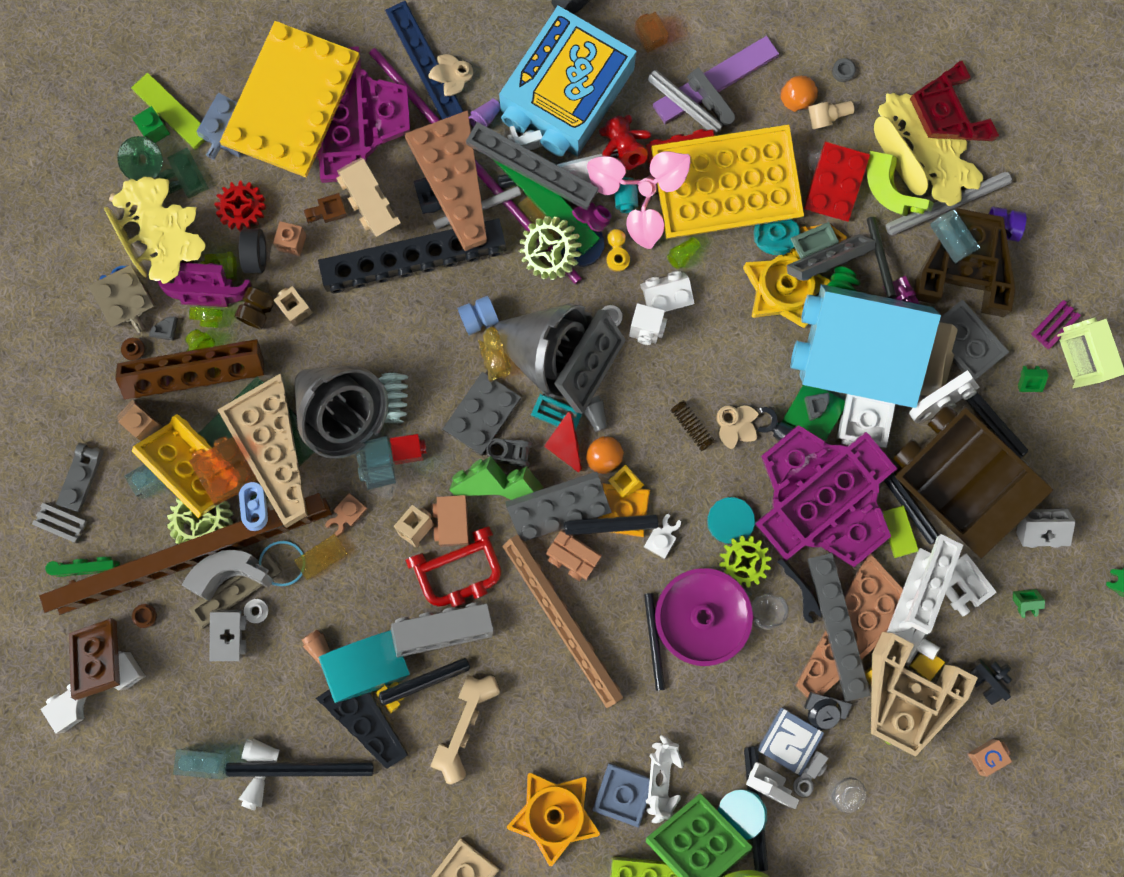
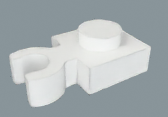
M669 514L663 518V528L660 529L658 527L654 529L644 548L665 559L676 540V537L671 535V533L676 531L681 525L680 520L677 521L675 526L668 525Z

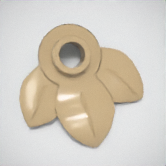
M449 54L438 56L439 65L432 68L429 78L444 83L445 96L460 93L464 88V83L470 81L473 77L472 66L468 62L459 61L456 57ZM463 69L466 70V72L461 73L458 70Z
M745 405L738 408L724 406L718 411L716 418L721 426L719 437L727 448L733 449L738 440L752 442L757 439L756 430L751 422L757 418L758 412L752 407ZM730 414L732 421H725L724 415Z

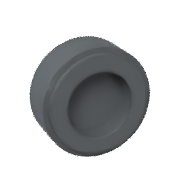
M846 58L837 60L832 68L833 77L839 82L850 81L856 71L855 64Z

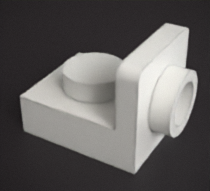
M514 125L509 127L510 135H507V138L528 150L543 146L540 143L542 138L540 130L535 132L534 130H529L518 137Z

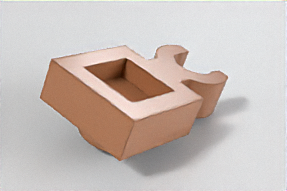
M348 493L333 510L338 516L329 519L325 526L329 529L332 524H338L339 528L335 532V535L338 537L344 532V525L348 523L352 527L366 512L367 508Z

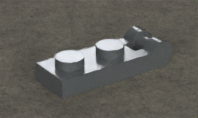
M697 67L686 76L689 79L688 84L691 89L699 92L703 98L704 106L715 113L716 119L722 123V127L731 124L735 119L733 111L701 69Z
M78 443L74 459L56 505L81 513L104 453L102 449L96 447L92 449L87 444ZM85 456L90 458L89 465L83 463Z

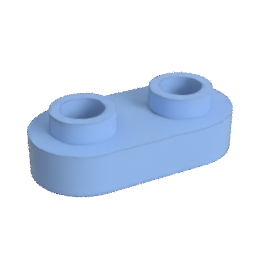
M250 482L245 484L239 492L241 520L247 529L258 531L268 521L266 494L260 484ZM252 495H257L254 500H250ZM255 517H259L257 522H252Z

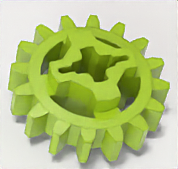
M740 535L739 542L732 538L731 546L724 544L723 547L727 551L726 553L719 554V556L724 558V561L720 562L719 566L726 568L723 570V573L729 574L740 585H742V582H745L747 588H750L751 581L758 585L760 584L758 580L760 576L766 579L767 576L763 572L764 570L771 569L770 566L766 565V561L772 559L770 556H765V553L769 550L767 547L760 548L761 540L753 543V536H749L748 540L745 541L744 536ZM743 545L752 546V547H754L756 550H753V551H751V552H747V551H744V549L742 548V546H743ZM734 550V553L736 554L734 562L730 563L729 565V558ZM743 555L746 558L751 557V560L748 561V567L744 565L739 566ZM761 558L760 567H759L758 571L756 572V570H755L756 561ZM744 571L749 577H740L734 573Z

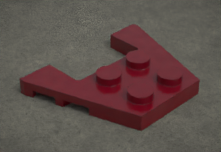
M963 60L911 96L910 101L928 138L995 141L999 134L991 118L970 123L952 87L966 83L971 78Z

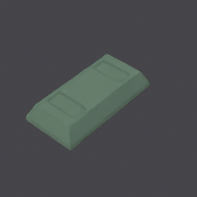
M829 222L791 238L800 259L839 243Z

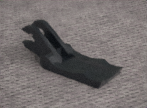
M784 558L779 559L776 562L784 568L785 574L791 577L802 590L803 617L805 621L814 624V620L809 612L814 611L820 618L822 613L813 591L788 561L784 560Z

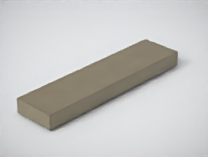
M268 552L263 555L261 566L269 570L267 574L274 579L282 571ZM234 576L218 587L210 601L203 598L188 610L201 629H204L210 624V612L212 610H230L264 585L245 576Z

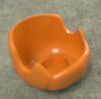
M795 76L787 81L781 89V100L784 106L794 112L800 109H808V106L813 105L817 100L818 89L816 84L807 76Z
M602 436L593 441L589 446L586 460L589 467L595 472L609 474L619 467L623 461L624 451L621 443L614 437Z

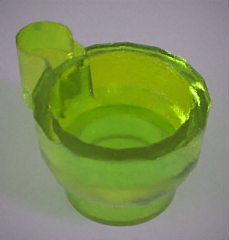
M190 307L189 319L200 320V327L218 328L219 322L222 321L224 310Z
M199 329L191 331L185 339V342L188 344L186 351L214 347L215 340L209 334L201 332Z

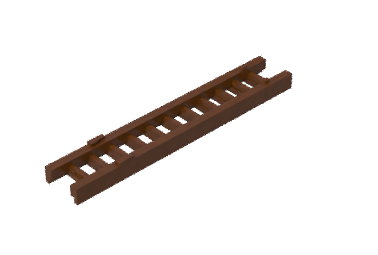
M320 493L306 497L307 516L287 528L283 525L275 509L270 510L268 507L267 524L258 531L247 529L243 522L240 521L77 582L76 579L71 580L66 586L39 595L44 613L58 609L59 615L68 613L193 567L204 558L217 552L239 550L332 515L326 498L322 499ZM255 517L252 522H257L259 517Z

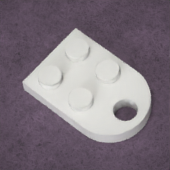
M967 370L920 401L917 407L912 408L909 414L915 423H922L933 418L946 404L955 408L956 402L963 398L964 400L971 398L980 387Z

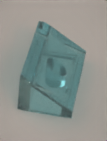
M955 210L941 215L930 224L955 263L980 249Z

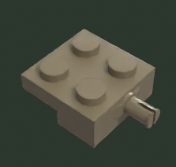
M132 264L88 285L111 328L122 322L131 321L137 333L146 329L139 316L144 311L154 307L155 303L145 285L142 284Z

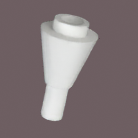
M255 777L252 779L239 800L243 801L241 806L254 811L256 807L262 808L264 780L266 777Z

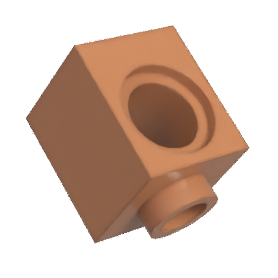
M280 221L273 244L278 251L300 256L307 235L302 227Z

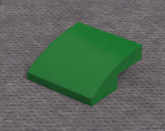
M802 385L782 421L794 427L799 425L823 441H826L844 409L845 401L825 389ZM829 393V403L826 410L819 418L809 421L804 398Z

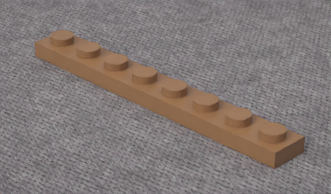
M518 534L510 538L502 547L605 707L608 708L623 699L619 686L612 681L607 673L606 666L595 655L593 646L582 635L580 626L571 618L566 604L555 593L553 584L542 573L540 564L529 553L525 541L521 540Z

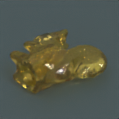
M488 327L483 334L484 342L479 340L478 343L481 357L484 359L485 369L488 371V380L491 382L496 378L509 376L512 367L507 354L504 352L498 330L495 327Z

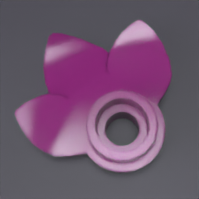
M591 202L587 210L579 206L572 211L573 216L578 221L587 223L592 230L597 232L603 231L604 227L610 223L611 213L602 205L596 207L593 202Z

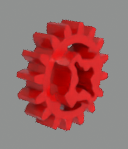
M239 180L238 186L230 182L229 189L222 187L224 194H217L216 196L220 202L214 203L215 207L219 209L216 211V215L221 218L222 224H228L230 230H233L236 226L239 232L242 231L243 226L251 229L250 224L252 223L258 226L257 218H264L261 210L266 209V205L262 203L265 201V198L260 194L259 188L253 189V185L250 182L244 186L242 180ZM246 193L251 195L255 201L247 199ZM227 212L233 213L235 219L228 216Z

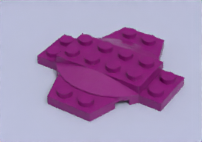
M358 46V47H346V48H348V49H351V50H354V51H356V52H359V54H360V48H359V46ZM361 58L358 60L316 155V159L319 160L320 180L322 183L338 182L336 179L339 176L337 170L360 157L367 164V157L375 151L378 145L410 132L407 86L380 79L378 81L373 80L366 71L361 69Z
M797 425L761 455L774 489L773 507L756 521L755 525L784 560L787 561L806 545L822 547L852 567H855L891 537L876 500L879 493V483L897 468L867 432L861 434L846 447L842 445H828L822 439Z

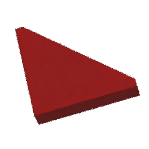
M569 411L544 447L579 473L582 470L578 451L579 446L574 428L573 413Z

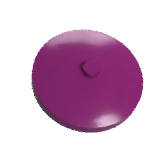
M699 568L676 576L665 586L657 601L655 623L661 641L674 656L692 665L712 666L731 659L743 648L752 629L753 612L745 590L735 579L718 570Z

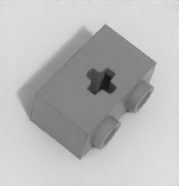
M1033 509L1017 525L1016 534L1023 547L1051 546L1058 548L1061 546H1071L1075 520L1068 509Z
M212 610L210 612L209 661H240L242 655H246V640H242V630H246L247 619L246 616H242V610ZM227 629H230V634H234L230 641H227V637L223 636Z

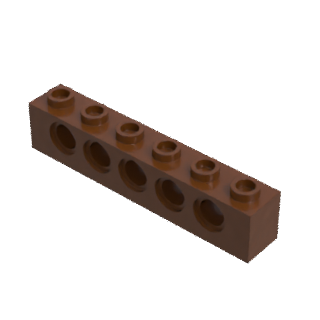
M258 339L117 363L115 379L124 400L140 398L142 396L263 376L264 358Z

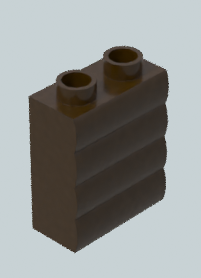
M946 404L927 423L935 434L923 446L912 438L892 458L901 466L895 472V477L982 559L1042 502L1053 489L968 408L963 405L956 412L949 404Z

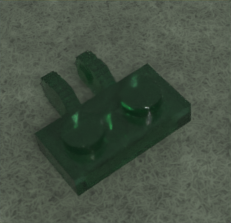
M188 147L167 157L172 169H166L157 175V179L168 180L177 176L179 181L169 183L168 195L183 188L186 196L191 198L209 189Z

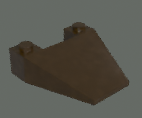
M957 208L916 276L914 291L917 300L932 304L937 303L942 298L944 283L983 290L981 313L1005 317L1012 312L1016 288L1004 218Z

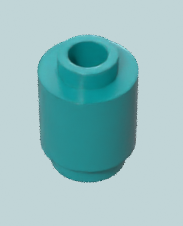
M630 177L622 178L623 180H634ZM620 183V188L615 193V207L621 213H630L638 208L637 184L623 185Z

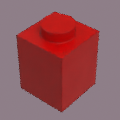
M419 434L390 438L393 462L396 465L424 460L423 454H427L425 439H420Z

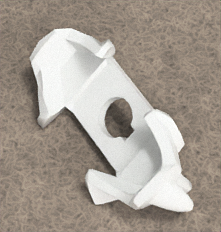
M660 735L662 743H654L652 745L657 750L655 753L650 754L652 761L649 793L646 800L650 807L646 808V812L656 815L652 819V823L656 824L671 818L673 810L681 800L680 795L669 798L668 790L671 764L674 763L679 768H683L684 762L679 754V744L673 743L664 735ZM661 770L663 783L658 786L656 784V776Z

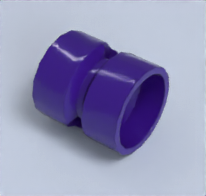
M991 207L988 214L1004 218L1007 240L1019 242L1026 226V212L1011 210L1007 213L1005 208Z

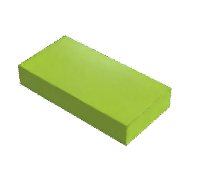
M904 506L883 511V517L891 534L888 541L894 558L918 552L919 550Z

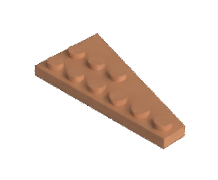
M468 110L405 133V139L464 251L486 243L487 239L474 151L472 147L466 145V140L471 133Z
M871 554L864 559L844 596L861 660L876 647L882 632H887L903 591L902 587ZM826 630L795 685L806 698H808L810 691L819 694L826 693L839 681Z

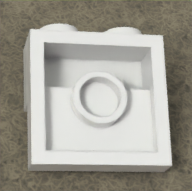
M847 394L837 438L842 439L841 444L849 445L861 434L867 432L879 447L886 448L895 404Z

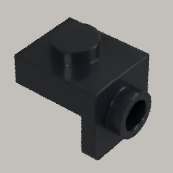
M426 177L415 180L413 183L422 214L434 213L442 209Z

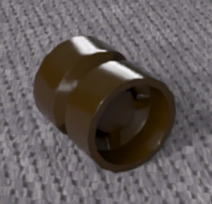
M248 287L242 298L245 303L238 306L234 317L246 325L262 330L267 320L265 313L271 311L275 301L270 295L258 289Z

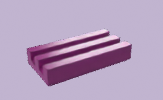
M1064 300L1031 333L1047 349H1050L1061 337H1057V334L1063 333L1064 327L1072 325L1081 316L1078 312L1075 313L1071 306L1068 307L1066 305L1067 302ZM1061 309L1065 311L1042 336L1038 334ZM1070 315L1072 318L1047 342L1045 339Z

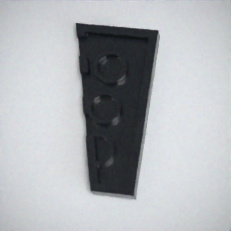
M329 689L315 698L386 769L408 756V753L371 692L334 703Z

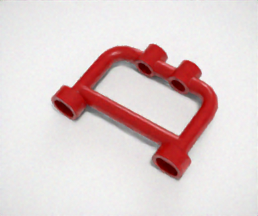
M490 526L472 533L475 543L427 562L423 553L405 560L408 569L414 568L423 594L430 604L438 607L451 604L452 607H457L466 603L464 600L466 597L473 595L474 599L487 595L486 589L497 584L501 576V567L489 537L493 536ZM484 550L492 570L489 578L443 597H437L433 593L426 572Z

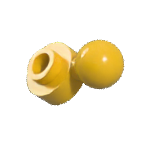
M613 229L607 237L608 243L613 249L608 253L606 263L612 271L621 272L628 267L630 256L626 250L622 249V245L626 240L625 233L620 229ZM619 255L622 257L623 261L621 263L615 262L614 257Z

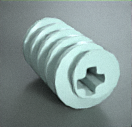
M384 373L379 378V381L386 388L389 403L384 423H404V421L400 420V417L406 416L407 413L401 411L400 408L406 407L407 403L402 402L401 399L408 397V394L401 392V389L408 388V385L401 383V380L408 379L407 375Z

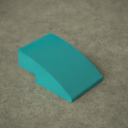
M391 630L356 641L318 657L334 703L379 690L383 686L402 681L410 675L404 657H396Z

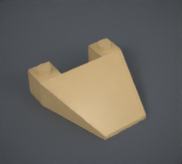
M882 632L872 653L871 734L913 756H917L966 703L978 678L956 666L945 665L937 683L934 684L904 668L914 644L893 633Z

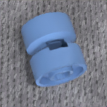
M488 296L476 300L475 305L468 303L457 308L468 335L481 331L482 326L488 328L499 322Z

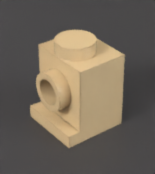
M293 286L289 289L281 290L277 294V298L274 299L275 303L294 327L312 314L308 305ZM292 303H296L297 305L290 310L289 306Z
M411 505L394 525V528L400 537L418 548L419 542L434 524L431 520L432 515L424 508L419 510Z

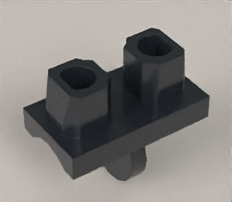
M978 659L975 662V668L970 672V674L978 678L974 686L978 687L985 680L991 685L990 688L983 692V696L991 705L1001 699L1007 701L1011 698L1010 690L1000 681L1001 678L1006 684L1012 681L1007 674L1011 667L1008 664L1000 667L995 661L990 665L995 671L993 673L981 659Z

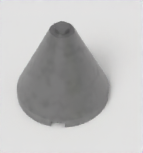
M570 303L499 321L493 327L491 334L495 344L545 395L561 399L564 396L554 383L593 320L591 313L584 311L586 307Z
M358 366L304 369L295 378L299 434L304 443L316 454L334 459L351 456L366 447L364 442L373 433L377 436L383 427L389 404L387 391L379 379L367 369Z

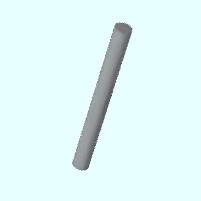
M514 187L481 201L482 211L521 195L519 187ZM446 216L433 221L436 229L450 224Z

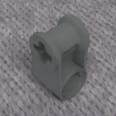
M496 438L488 443L487 456H491L496 463L509 464L516 467H530L528 457L533 443ZM499 445L504 449V452L500 456H494L490 451L491 448ZM520 449H522L521 458H519Z

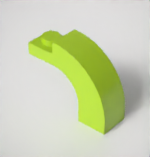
M870 151L867 164L868 184L875 198L884 207L902 216H907L909 208H911L910 212L924 215L925 211L932 212L934 204L932 201L902 195L897 190L894 184V171L898 158L891 154Z

